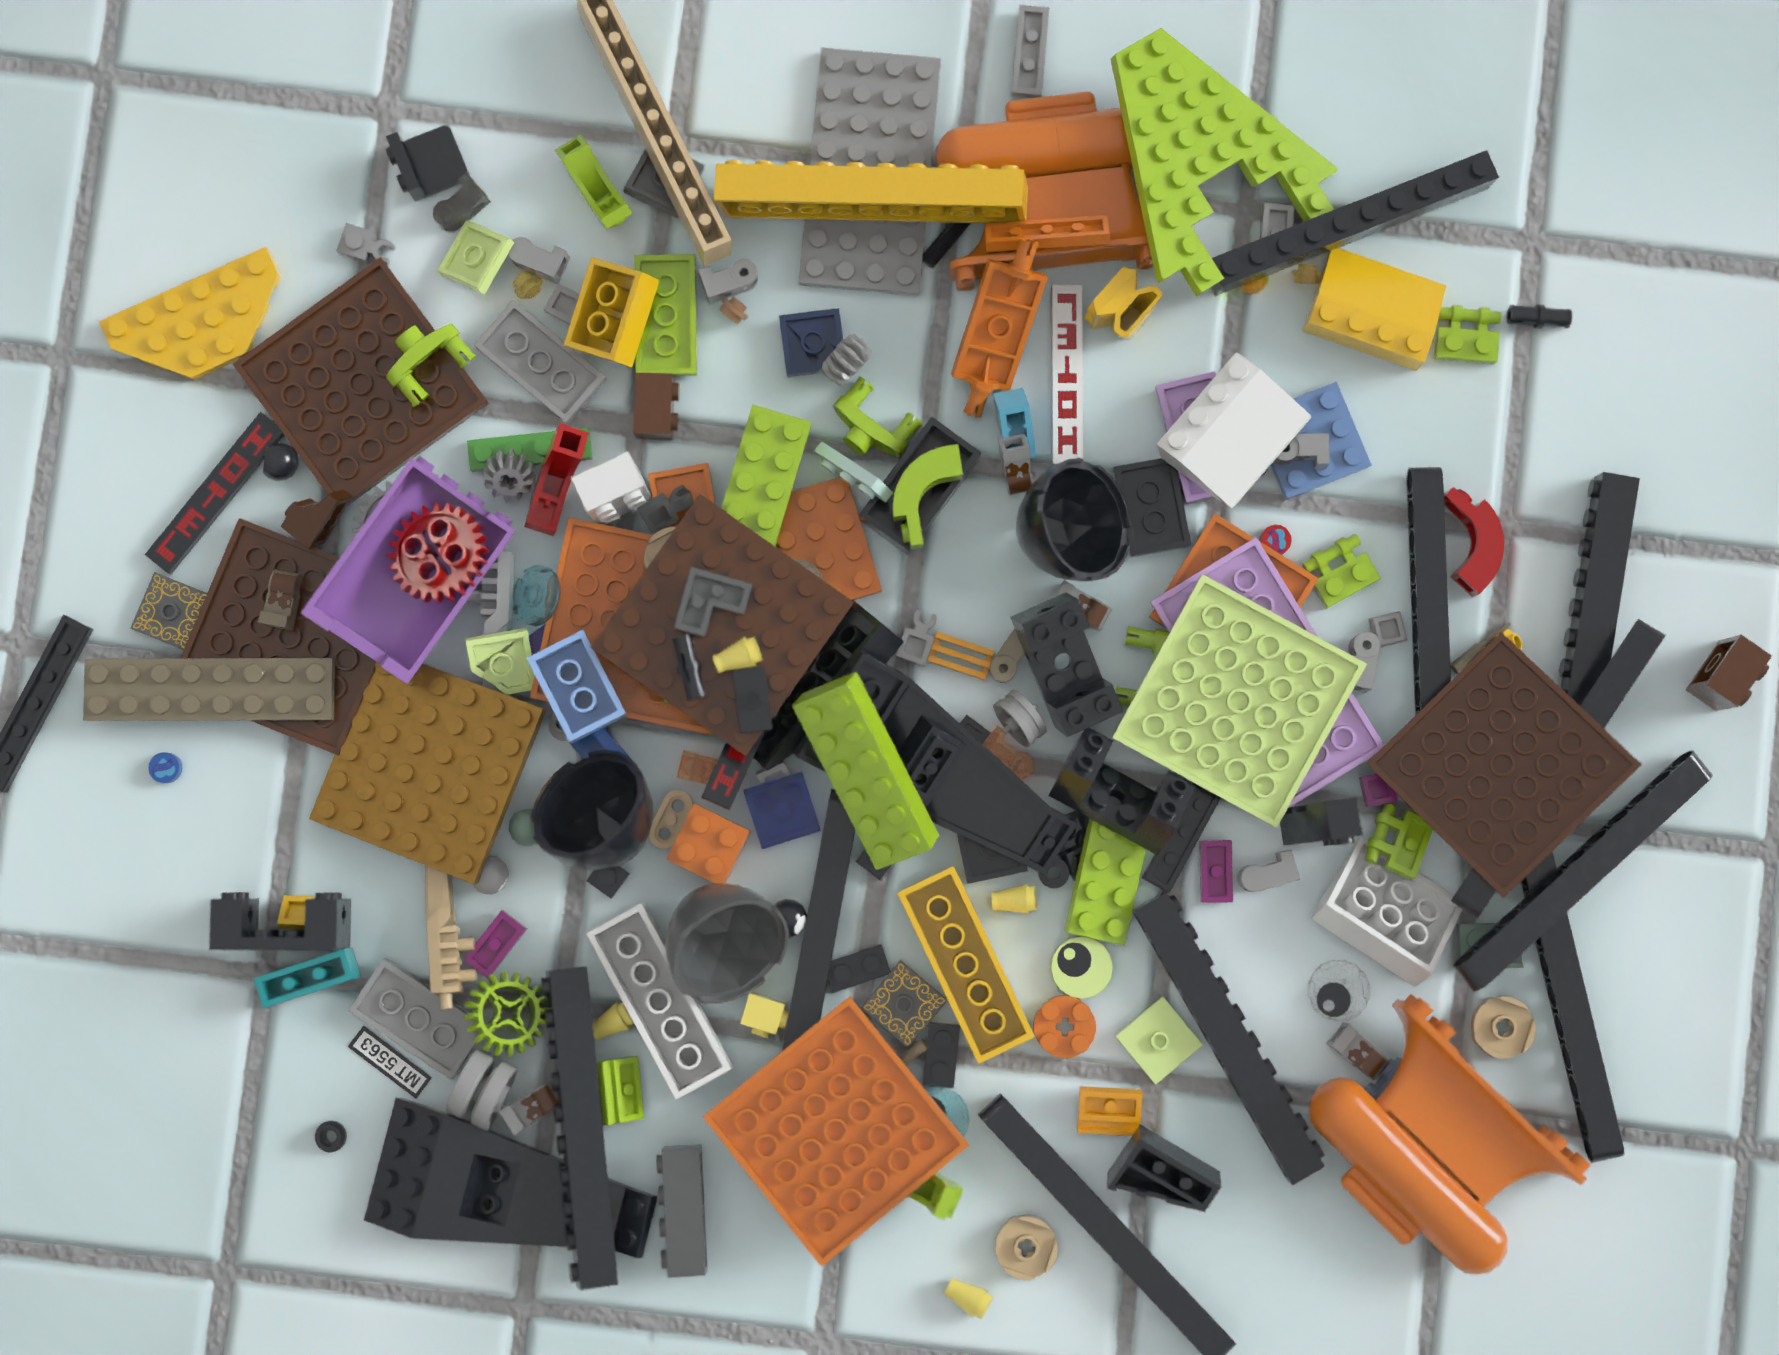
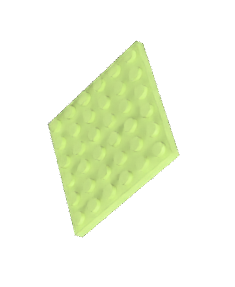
M1201 574L1111 738L1277 828L1367 663Z

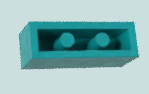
M346 948L256 977L254 981L262 1008H267L360 978L361 974L353 948Z

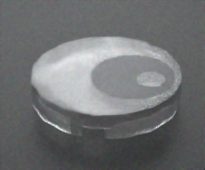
M1329 960L1320 964L1310 977L1308 982V998L1313 1009L1322 1017L1332 1021H1349L1358 1017L1366 1009L1370 999V983L1365 972L1356 964L1346 960Z

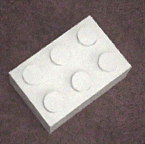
M629 452L571 478L586 512L598 524L613 525L621 520V515L629 511L632 514L638 513L637 508L652 499L641 472Z

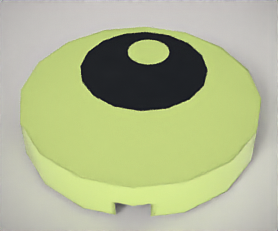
M1078 936L1067 939L1057 948L1052 956L1050 969L1053 980L1061 991L1071 997L1085 999L1096 996L1106 988L1112 977L1113 964L1111 956L1103 944L1093 938Z

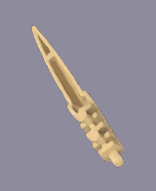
M425 865V915L430 994L440 995L441 1010L453 1009L452 994L464 993L463 982L477 981L476 969L461 970L460 967L462 965L460 951L475 950L474 938L459 939L460 928L458 925H453L456 922L452 875Z

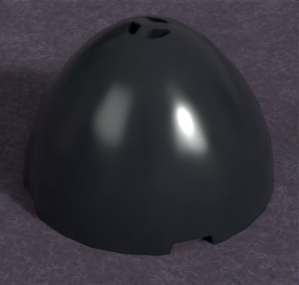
M1083 458L1065 460L1048 469L1028 488L1018 509L1016 535L1024 554L1043 571L1056 578L1079 582L1095 581L1113 575L1125 562L1130 550V546L1126 545L1127 528L1131 526V518L1122 490L1113 477L1100 465L1093 466L1084 462Z
M600 750L589 752V757L575 764L568 762L555 772L542 787L531 813L535 832L533 837L537 844L546 853L560 862L582 870H608L631 861L643 849L650 834L653 820V801L640 768L630 757L619 751Z

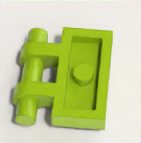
M1452 305L1451 308L1441 307L1438 319H1448L1449 328L1438 327L1436 329L1434 359L1495 364L1498 362L1500 332L1488 331V323L1500 324L1501 312L1490 311V308L1479 307L1478 310L1463 309L1462 305ZM1461 321L1476 322V330L1460 329Z
M1356 534L1346 539L1342 537L1334 542L1335 545L1323 552L1320 550L1311 554L1310 559L1302 563L1306 571L1312 572L1317 569L1321 575L1314 585V589L1326 609L1381 579L1366 552L1356 558L1352 553L1353 548L1361 545V541ZM1341 556L1345 564L1331 571L1328 562Z
M1385 803L1382 812L1376 816L1374 822L1376 828L1372 838H1368L1365 846L1367 853L1364 860L1376 864L1379 854L1387 857L1384 869L1412 881L1417 876L1433 829L1419 815L1408 810L1403 813L1401 820L1393 817L1396 807ZM1388 829L1396 832L1392 845L1384 842Z

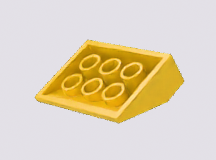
M1337 248L1329 252L1302 331L1417 371L1425 363L1435 334L1446 285Z

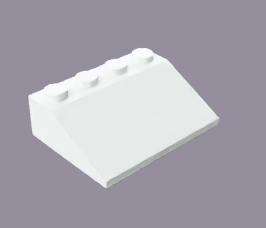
M1236 352L1159 440L1157 447L1163 460L1232 510L1311 419V415L1260 368Z
M1360 836L1322 895L1311 919L1416 987L1433 974L1463 909L1451 902L1454 897L1452 894L1420 873H1417L1416 878L1411 881L1384 869L1387 857L1379 854L1376 864L1365 861L1364 858L1367 853L1365 846L1368 839Z

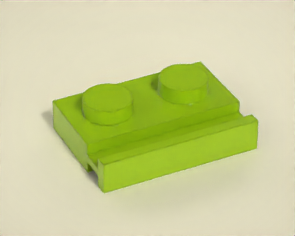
M638 1056L596 1062L602 1124L612 1125L644 1119Z

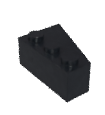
M1356 797L1289 807L1280 821L1283 846L1323 841V846L1354 843L1353 836L1363 835Z
M1140 1124L1107 1172V1189L1117 1191V1189L1136 1193V1196L1155 1197L1163 1199L1169 1204L1203 1212L1206 1211L1222 1187L1219 1170Z

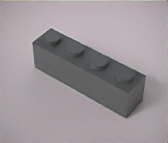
M702 1144L664 1146L661 1150L662 1154L657 1155L656 1158L657 1174H663V1186H658L659 1205H664L665 1218H660L659 1221L660 1237H666V1250H661L662 1269H667V1278L705 1276L708 1266Z

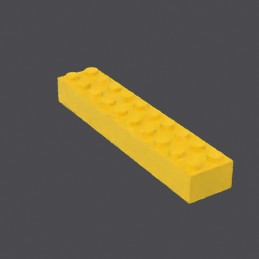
M727 160L725 164H716L714 201L725 218L994 223L1023 221L1027 218L1028 185L1024 169H1019V167L1014 165H1003L1000 169H988L987 166L980 164L971 165L969 168H957L953 164H941L938 168H926V165L920 163H912L908 167H896L892 163H879L877 167H869L859 162H850L846 166H834L831 162H817L815 166L804 165V163L798 161H788L786 165H774L773 162L765 160L756 161L755 164H744L738 160Z

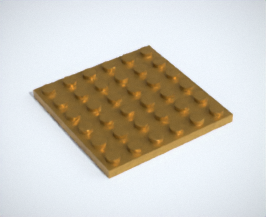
M376 662L374 672L368 686L364 690L362 701L356 715L352 719V725L345 742L340 749L339 756L334 755L309 819L478 885L547 710L423 663L410 682L406 684Z

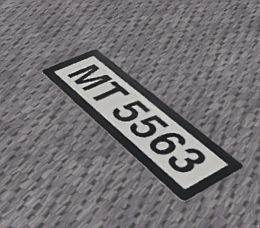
M365 1026L361 1028L348 1045L351 1050L414 1098L420 1095L432 1079L431 1076Z

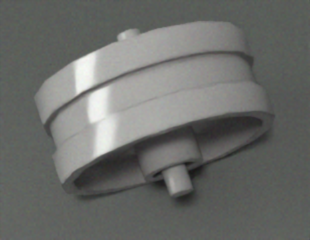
M1012 689L1005 695L1004 699H1000L993 705L994 712L1004 727L1002 732L1004 734L1009 733L1022 746L1028 748L1035 742L1036 738H1040L1047 732L1046 725L1036 710L1038 706L1035 703L1032 705L1018 691Z

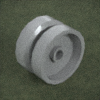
M477 1049L467 1062L452 1091L446 1112L461 1119L468 1115L474 1106L471 1115L472 1125L487 1131L507 1101L518 1068L503 1061L490 1074L493 1066V1056Z

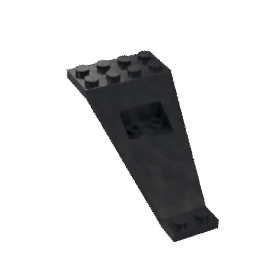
M859 649L842 677L857 671L932 822L1045 875L1078 823L1073 818L1050 807L908 675ZM805 733L793 752L794 755L826 772ZM939 748L938 753L932 755L933 751ZM919 774H923L921 779L916 780Z
M395 1098L364 1221L412 1239L567 1247L566 1231H571L569 1218H564L562 1204L563 1199H567L566 1186H561L559 1169L564 1167V1160L492 1130H482L472 1125V1122L460 1119L447 1112L405 1098ZM608 1178L615 1251L633 1258H643L658 1196ZM491 1200L493 1202L492 1208H490Z

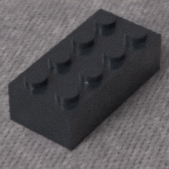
M931 417L883 481L893 492L887 502H884L877 496L870 499L860 512L859 520L909 556L912 551L910 549V542H903L901 524H905L906 520H893L894 494L904 471L913 461L930 450L956 444L959 446L963 471L962 480L937 484L931 487L920 500L918 513L923 537L980 460L981 452Z

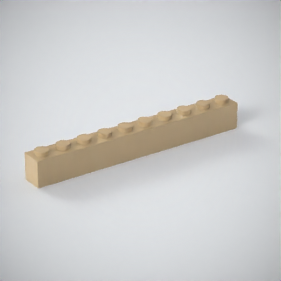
M576 0L577 11L703 266L731 255L732 239L613 0Z

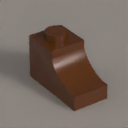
M342 489L327 494L321 502H315L311 498L299 502L295 501L286 509V518L281 528L307 549L323 545L353 496Z

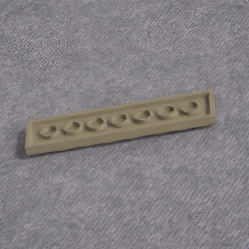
M85 659L83 721H334L335 659Z

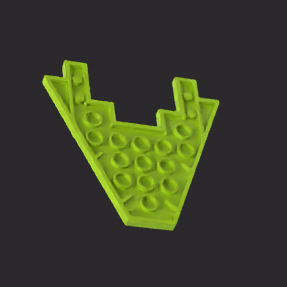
M1162 28L1119 51L1110 59L1155 278L1158 284L1180 270L1194 294L1198 296L1224 279L1192 226L1214 212L1198 186L1235 163L1238 164L1252 188L1275 175L1304 222L1334 209L1318 183L1338 171L1336 166Z

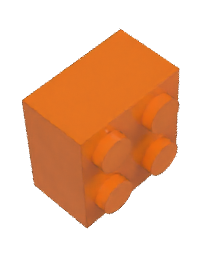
M694 803L666 859L715 884H726L752 831Z

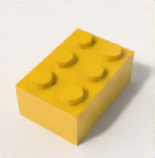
M591 257L564 346L632 368L660 280L641 271Z

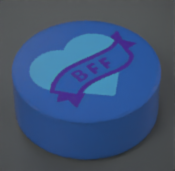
M158 753L149 762V774L159 783H172L182 773L181 760L172 753Z

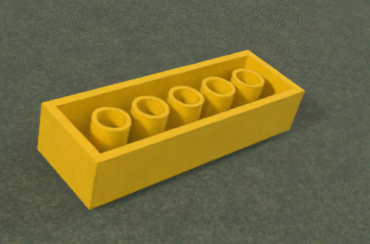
M954 866L897 892L978 1064L1034 1038L1035 1035Z

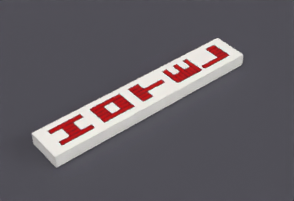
M1052 284L1051 287L1052 466L1068 459L1083 458L1082 285Z

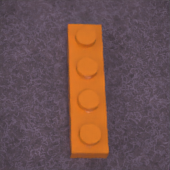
M1108 215L985 223L986 252L1017 250L1020 237L1027 238V241L1032 239L1038 242L1039 247L1037 249L1110 244Z

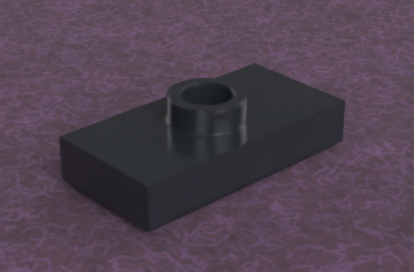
M764 666L732 670L740 734L772 730Z

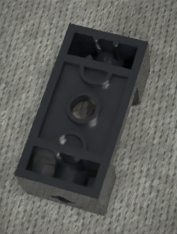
M1065 592L1010 617L1054 727L1058 731L1069 737L1123 712L1113 684L1102 678L1084 630L1090 627L1078 598ZM1061 653L1068 654V665L1064 669H1057L1054 664L1055 658Z
M1090 727L1084 729L1070 751L1048 796L1158 856L1176 831L1195 789V785L1168 771L1155 791L1103 763L1113 740ZM1109 796L1119 799L1121 805L1111 802Z
M249 892L221 893V899H211L209 950H341L350 948L351 899H342V892L315 893V899H305V930L283 931V936H279V930L275 929L258 930L259 898H249Z

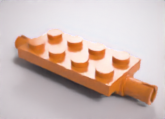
M1020 237L1013 263L1007 264L992 259L987 260L951 371L953 378L965 380L972 387L963 410L964 413L970 416L976 413L975 417H982L988 394L992 393L993 390L1001 389L1008 391L1011 389L1048 279L1045 273L1030 269L1037 247H1039V243L1032 239L1027 241V238Z

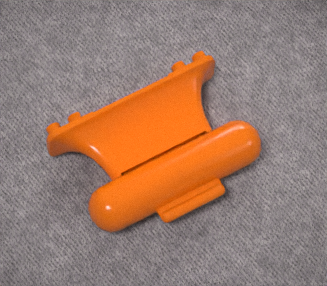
M1091 92L1012 100L1005 106L1007 121L960 126L948 131L940 139L935 156L937 168L941 164H953L957 168H969L971 165L980 164L987 166L988 169H1000L1003 165H1014L1019 167V169H1024L1028 185L1026 220L1108 215L1110 244L1037 249L1030 268L1031 270L1116 260H1136L1137 269L1140 270L1153 268L1139 195L1133 176V166L1121 108L1097 110L1095 96ZM984 228L981 239L975 249L968 255L954 259L949 263V279L956 281L958 291L974 289V281L982 278L988 259L1007 264L1013 263L1017 250L986 252Z
M1410 994L1404 1001L1397 999L1392 1004L1403 1024L1405 1047L1399 1067L1385 1090L1375 1100L1360 1084L1352 1079L1336 1078L1329 1080L1319 1086L1310 1099V1121L1315 1129L1352 1165L1341 1178L1343 1188L1399 1243L1407 1245L1421 1232L1462 1272L1475 1275L1489 1273L1500 1266L1506 1256L1508 1237L1501 1223L1484 1206L1506 1187L1521 1179L1537 1174L1561 1175L1582 1185L1587 1180L1583 1173L1591 1165L1577 1152L1574 1154L1566 1147L1568 1142L1555 1130L1551 1131L1543 1125L1536 1131L1459 1055L1460 1052L1449 1042L1456 1033L1453 1028L1445 1021H1439L1434 1016L1427 1021L1426 1018L1433 1012V1009L1421 998L1417 999Z

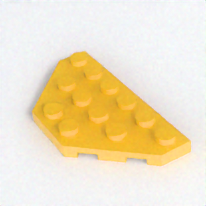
M263 247L99 321L112 350L196 380L236 362L252 350L254 346L253 340L258 327H261L270 305L268 302L281 276L269 249Z

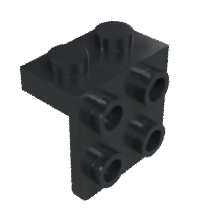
M440 126L405 141L402 140L398 132L386 136L390 147L385 148L391 164H397L401 174L396 176L403 193L409 192L415 202L469 180L470 174L449 126Z

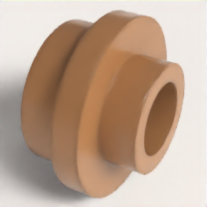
M725 297L723 298V305L719 310L736 324H739L742 319H747L748 316L744 312L747 307L735 297H732L730 300Z

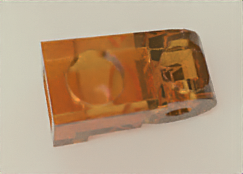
M997 725L983 745L1020 779L1029 777L1035 769L1033 757L1026 752H1018L1002 740L1006 734Z
M683 750L676 778L707 785L718 759Z

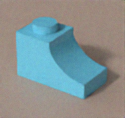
M1023 388L994 393L996 418L1001 438L1025 434L1030 446V459L1037 458L1030 406ZM1013 444L1006 449L1019 447V445Z

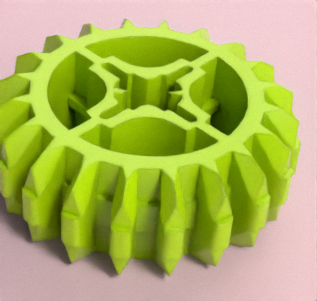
M506 971L501 972L500 982L492 974L488 976L490 986L481 980L477 985L482 993L476 990H472L469 993L476 1000V1003H465V1008L474 1010L473 1014L464 1015L465 1021L474 1020V1025L466 1028L467 1032L478 1031L479 1035L474 1037L473 1042L476 1044L485 1039L486 1042L482 1047V1050L485 1052L492 1045H495L493 1051L495 1056L501 1054L503 1047H505L507 1057L513 1056L514 1046L517 1052L522 1054L525 1052L523 1042L529 1047H534L536 1042L532 1035L538 1038L544 1035L543 1031L537 1028V1026H545V1019L540 1018V1014H544V1009L549 1008H540L539 1003L546 1001L547 998L546 996L538 998L535 996V993L541 988L539 985L531 989L528 988L531 982L530 977H526L520 984V973L518 972L513 973L511 981H509ZM498 989H511L520 993L521 996L513 1002H509L503 999L502 996L498 997L494 991ZM488 999L490 1001L489 1005L493 1009V1018L485 1026L482 1012L484 1003ZM526 1003H528L531 1013L527 1029L523 1026L524 1022L520 1017L521 1009ZM517 1004V1007L512 1010L513 1014L510 1015L513 1017L512 1020L506 1019L496 1024L501 1018L500 1014L504 1013L500 1011L501 1008L505 1010ZM505 1026L512 1032L515 1031L519 1037L517 1039L505 1040L494 1036L492 1033L499 1027Z

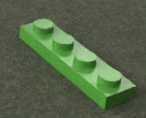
M578 428L589 433L581 461L593 460L590 429ZM555 431L467 440L470 471H483V468L487 466L486 463L489 456L496 457L499 449L507 455L509 450L513 448L514 455L519 456L525 453L526 461H532L534 466L542 465Z

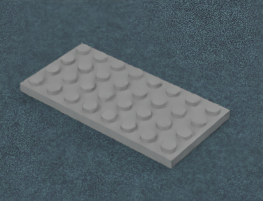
M821 47L810 165L816 166L817 162H831L834 166H846L850 162H859L869 167H877L879 163H892L896 167H908L909 164L920 163L926 165V168H931L941 58ZM805 219L799 285L919 296L926 222Z

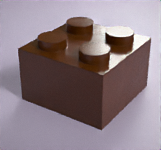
M1742 634L1719 640L1686 688V691L1715 711L1743 706L1752 695L1750 688L1754 682L1761 680L1768 672L1769 666L1767 663L1772 655Z

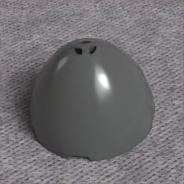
M721 883L699 887L688 893L681 900L672 913L668 925L665 948L673 980L682 994L694 997L704 1004H719L736 1000L761 986L766 981L765 975L775 963L780 964L788 947L789 931L787 922L779 909L749 888Z

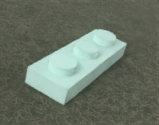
M821 441L814 450L823 459L820 464L832 474H835L837 471L840 472L839 477L852 487L857 483L859 485L858 489L868 498L873 499L877 496L884 502H887L893 494L878 477Z

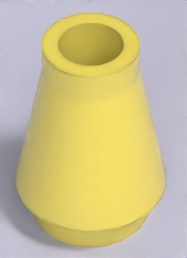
M743 637L725 650L713 655V660L718 672L721 673L729 670L756 667V663L762 661V655L754 637L749 639Z
M1026 883L991 893L993 911L1001 910L1030 914V911H1037L1035 886H1028Z
M617 1001L592 1022L594 1038L600 1040L603 1037L632 1029L634 1022L623 1002Z
M952 1278L944 1293L945 1296L953 1300L972 1318L976 1316L979 1319L983 1318L993 1296L987 1294L988 1290Z

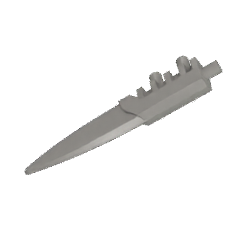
M505 547L482 578V590H474L466 601L481 602L480 615L489 617L484 622L483 635L512 630L514 553L506 552ZM483 678L482 686L504 694L496 686Z

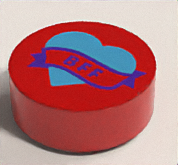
M1271 525L1262 532L1259 541L1282 555L1290 548L1292 538L1290 532L1285 527Z

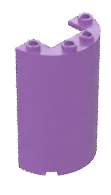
M421 456L417 460L411 457L301 612V614L325 630H330L378 662L382 668L406 684L410 682L516 531L510 527L513 522L511 519L499 511L493 515L483 509L482 506L485 502L471 492L467 496L456 490L459 485L457 482L445 474L439 478L432 472L435 466ZM434 503H438L443 509L449 503L455 509L461 507L466 511V514L470 513L475 518V522L483 527L479 533H483L487 537V540L481 545L489 549V552L481 555L487 561V565H478L477 568L483 574L482 577L473 575L471 578L475 586L472 587L465 584L463 586L465 589L464 596L455 591L454 601L449 600L444 595L442 604L437 603L433 597L430 603H426L421 597L416 600L410 595V592L406 593L400 588L401 584L393 580L397 573L389 569V566L395 563V561L387 557V554L396 551L395 548L389 545V542L398 541L399 539L394 530L403 531L405 529L401 520L403 519L410 523L413 520L411 517L412 511L420 516L422 515V506L425 505L432 511ZM448 527L440 532L439 537L447 533ZM425 532L424 535L427 541L438 553L439 547L431 541L428 532ZM422 544L415 548L414 555L420 552ZM463 551L455 556L454 562L462 557ZM438 553L437 559L445 565L450 575L452 573L450 567ZM437 569L429 573L428 580L435 576Z

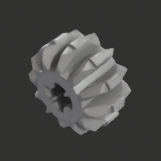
M855 334L848 335L823 362L822 370L832 382L834 381L839 386L845 385L871 357L872 350L862 338Z
M513 448L509 450L507 455L499 449L496 457L489 456L486 463L487 466L483 468L482 474L483 478H485L484 485L486 489H493L492 495L494 498L500 494L504 495L506 502L510 499V496H514L519 501L522 498V493L529 494L532 487L531 484L535 482L536 477L533 472L534 465L532 461H526L525 453L519 456L514 455Z

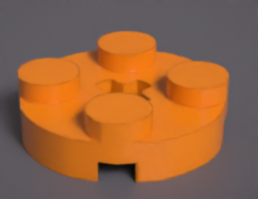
M1059 995L1049 999L1036 1012L1033 1030L1040 1046L1049 1054L1058 1058H1072L1087 1051L1095 1037L1096 1022L1090 1008L1085 1003L1069 995ZM1062 1018H1068V1023L1073 1024V1030H1069L1065 1036L1062 1035L1061 1030L1056 1029V1023H1061Z

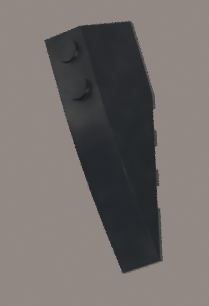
M852 600L854 602L796 684L791 694L784 701L779 709L777 718L771 720L772 730L765 731L753 758L767 771L794 754L793 752L806 733L792 707L803 693L841 678L859 649L887 663L904 641L856 601Z

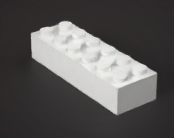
M645 903L638 904L586 933L676 1100L733 1068L729 1056L698 999L682 994L674 982L667 961L666 940Z

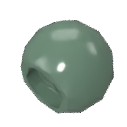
M533 809L520 810L509 821L510 835L519 845H537L533 837L535 832L534 824L531 820Z

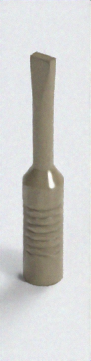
M1510 622L1497 629L1483 642L1474 644L1450 664L1451 669L1456 674H1459L1495 639L1497 634L1503 632L1511 625Z
M920 1039L899 1057L907 1066L928 1050L929 1047L923 1039Z

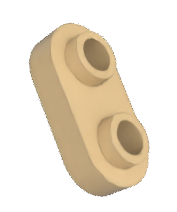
M674 790L664 797L652 821L649 839L655 847L660 849L672 848L694 804L688 793ZM676 800H681L684 803V808L680 812H676L673 809V803ZM662 828L670 830V837L666 840H663L659 835Z

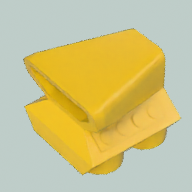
M1124 266L1089 305L1084 318L1090 323L1091 329L1110 326L1112 331L1120 338L1131 339L1146 322L1161 299L1162 291L1152 285L1136 290L1137 269H1129Z

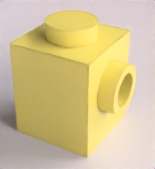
M750 992L740 1024L752 1027L751 1033L769 1038L770 1033L776 1035L779 1028L785 1029L789 1011L784 1010L786 1002Z

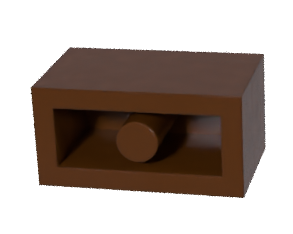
M635 373L633 434L636 439L673 440V431H678L679 414L674 413V401H679L680 383H675L673 374Z

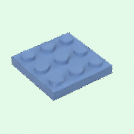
M1337 382L1294 398L1311 415V419L1298 434L1329 433L1330 464L1326 469H1313V461H1292L1284 466L1273 462L1271 467L1285 501L1369 468L1372 465Z

